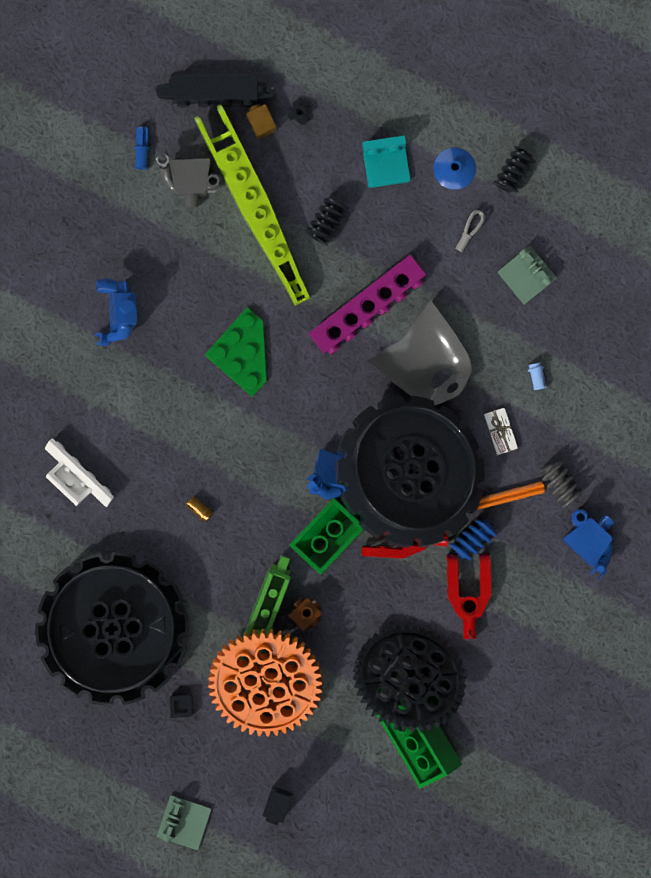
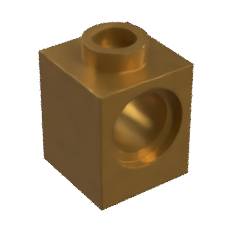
M255 105L246 113L257 140L277 131L266 105Z

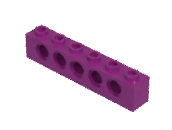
M409 255L309 332L310 338L324 355L327 353L330 355L334 354L341 348L339 344L342 341L346 340L349 342L357 335L355 331L361 327L366 329L374 322L373 317L377 314L384 315L391 309L389 305L395 300L397 303L401 302L408 296L406 293L412 287L416 290L425 283L423 279L426 277V274L413 257ZM399 276H405L408 279V284L400 286L397 284L396 279ZM382 289H388L391 292V297L383 299L380 297L379 292ZM365 302H371L374 304L375 309L372 312H366L363 310L362 305ZM348 315H355L358 322L355 325H349L345 319ZM338 328L341 331V335L338 338H331L329 330Z

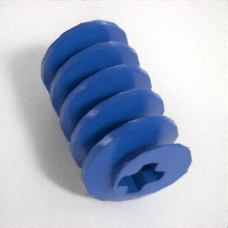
M482 516L483 521L474 520L476 527L468 526L470 533L462 532L464 539L456 537L458 545L454 543L449 544L463 561L465 558L472 561L470 553L478 555L477 547L485 549L483 541L491 543L489 535L498 536L494 528Z

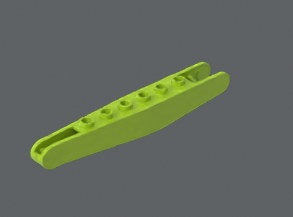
M219 105L217 110L228 129L226 133L210 140L201 118L196 116L194 119L241 215L285 286L294 306L310 299V296L301 280L270 201L222 105ZM232 137L235 144L216 152L214 144ZM287 261L295 277V280L289 283L279 268V265ZM304 295L305 298L297 301V298Z

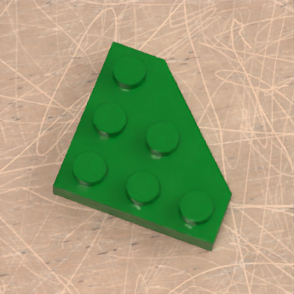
M247 307L206 352L205 356L252 398L267 382L263 321Z

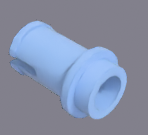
M541 363L529 365L528 372L531 374L534 390L547 388L543 373L544 366Z

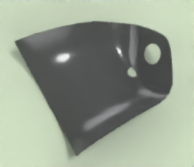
M431 300L413 322L403 339L366 360L367 363L376 368L411 397L419 396L434 401V406L458 396L466 386L472 372L471 361L464 346ZM450 368L452 370L450 378L436 389L431 387L434 374L441 369ZM458 383L459 386L453 393L447 392L451 384Z

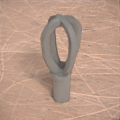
M474 210L470 214L462 237L455 248L463 253L471 237L483 224L485 214L482 211ZM479 214L481 216L480 222L472 232L468 233L474 215Z

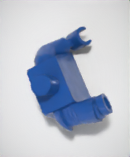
M109 278L97 280V293H108L110 332L109 334L97 332L95 337H101L96 345L108 346L110 342L127 339L136 326V293L131 292V288L125 280L123 282Z
M323 449L319 450L313 474L307 477V480L310 481L307 484L310 494H317L323 499L328 500L341 497V494L345 492V487L337 484L335 474L336 461L343 459L341 453L337 452V455Z
M578 509L572 513L571 517L575 529L563 537L562 540L590 567H594L590 572L591 574L595 571L599 572L600 577L598 579L600 580L606 574V568L611 561L613 551L611 541L613 538L607 531L614 522L607 515H604L596 523L592 518H588L585 510Z

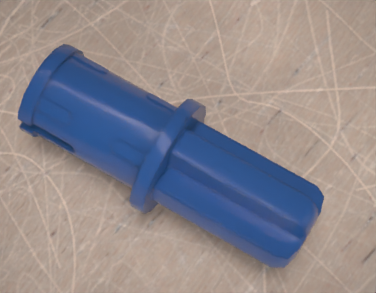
M137 127L136 146L134 147V150H136L135 169L148 170V151L151 150L149 147L148 127Z

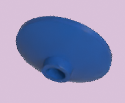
M449 148L442 151L434 162V175L437 181L448 189L456 190L466 187L471 183L476 173L473 157L461 148ZM457 164L459 169L454 171L451 169V165Z

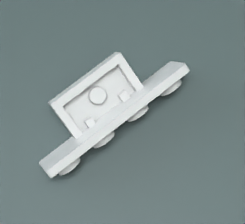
M54 439L49 440L45 450L59 463L46 475V478L76 506L92 493L107 507L114 498L111 491L106 486H102L91 472L86 471L77 458L69 455L61 443L56 442Z

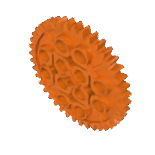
M254 629L252 636L244 632L243 639L241 636L236 635V642L230 639L229 646L223 645L222 651L217 652V658L213 659V665L210 667L211 673H209L208 680L211 681H209L208 688H211L209 695L213 696L212 703L216 704V711L222 710L220 716H227V723L234 721V728L241 725V732L249 728L250 735H252L254 730H257L258 736H261L262 731H265L267 737H269L270 731H273L278 736L280 729L286 734L287 727L292 731L294 730V723L301 726L302 720H308V714L313 715V708H317V701L320 700V693H322V678H320L322 672L318 670L319 662H315L316 656L310 655L311 649L304 650V642L297 645V637L291 641L289 633L285 637H282V631L274 635L273 629H270L269 634H266L264 629H261V633L257 634ZM266 649L269 653L263 654L259 650ZM246 656L248 660L243 661L239 657ZM294 661L297 665L291 666L287 662ZM268 668H274V669H276L277 671H276V672H269V671H267V669H268ZM282 672H284V674H286V676L289 677V681L285 676H282ZM248 675H254V676H256V678H255V679H249V678H247V676H248ZM302 680L305 683L297 684L295 681ZM232 681L236 685L230 686L227 682ZM242 685L243 687H245L246 690H249L248 693L244 689H242ZM282 687L284 688V690L277 691L275 688ZM260 693L264 697L258 698L255 694ZM241 700L244 703L236 704L234 701ZM288 705L292 708L287 710L283 706ZM269 712L272 715L264 716L262 713Z

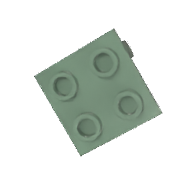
M531 246L523 249L519 255L497 272L523 305L557 279Z
M170 795L157 837L162 838L166 842H174L198 850L211 808Z

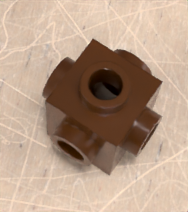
M300 598L292 606L295 610L288 615L302 631L308 626L313 629L322 620L319 617L322 614L319 611L322 607L314 598L311 601L308 598L306 600ZM305 609L311 611L310 617L303 616Z

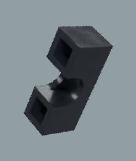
M272 786L262 815L266 817L265 821L278 825L279 822L284 823L292 800V792Z

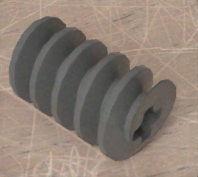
M555 461L538 472V474L546 473L542 480H550L547 488L555 487L552 495H560L556 501L557 503L565 502L561 507L562 509L578 499L583 491H575L577 483L570 484L573 476H565L568 468L560 469L564 462Z

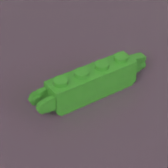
M281 555L277 566L272 564L271 568H268L244 631L252 636L254 629L257 634L261 633V629H264L266 634H269L290 581V570L286 569L290 558Z

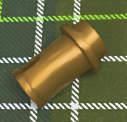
M193 496L186 504V507L200 517V521L207 522L214 513L211 511V507L205 506L196 496Z

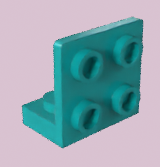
M405 135L362 142L369 188L410 182Z

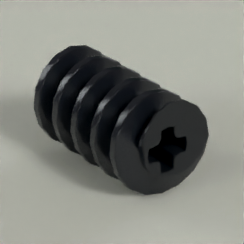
M514 146L516 151L510 152L512 159H506L505 162L508 166H502L501 170L503 173L497 174L499 181H493L496 187L506 193H518L519 191L515 185H523L519 178H527L528 176L524 173V170H532L528 163H536L531 154L518 146Z
M324 198L323 202L326 206L321 205L319 207L321 213L315 214V218L318 221L312 220L310 224L313 228L309 227L306 231L311 238L322 245L328 246L324 240H332L329 231H337L333 224L340 225L341 223L337 217L344 218L345 215L341 210H349V208L337 200Z

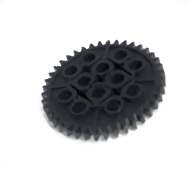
M397 625L395 631L391 626L387 632L382 629L379 634L374 633L372 639L368 638L366 644H363L354 662L353 672L355 674L353 680L356 681L354 688L359 689L356 694L357 696H363L360 703H368L365 710L373 709L371 716H380L378 722L385 719L387 720V727L393 723L394 730L402 726L403 732L406 731L407 727H410L411 732L414 733L416 727H418V730L422 733L425 727L431 731L433 725L438 728L441 723L445 724L448 718L451 719L454 713L457 712L458 706L461 705L465 692H463L466 688V684H464L466 677L463 676L465 669L459 668L462 661H455L458 653L451 654L453 647L446 648V640L439 642L440 635L433 638V631L425 634V628L418 632L415 625L412 630L409 629L408 625H405L403 630ZM414 647H418L421 651H417ZM384 650H388L392 654H387ZM398 657L395 665L392 668H390V670L387 672L389 666L393 664L396 658ZM432 659H436L439 663H435ZM402 662L408 663L410 667L405 666ZM373 666H378L381 670H377ZM420 674L426 675L428 679L423 678ZM391 678H396L399 682H395ZM433 681H435L434 684L432 685L430 691L427 692L426 695L424 696V698L421 700V698L423 697V695H424V693H425V690L428 689V688L431 686V684L433 683ZM439 686L444 687L446 691L441 690ZM409 690L415 691L417 695L412 694ZM380 693L385 694L388 698L382 697ZM428 702L433 703L435 707L430 706ZM398 706H403L406 710H401Z

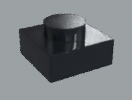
M192 695L170 696V718L193 717Z

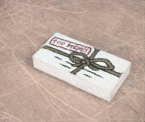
M505 408L484 414L496 454L500 455L518 449Z

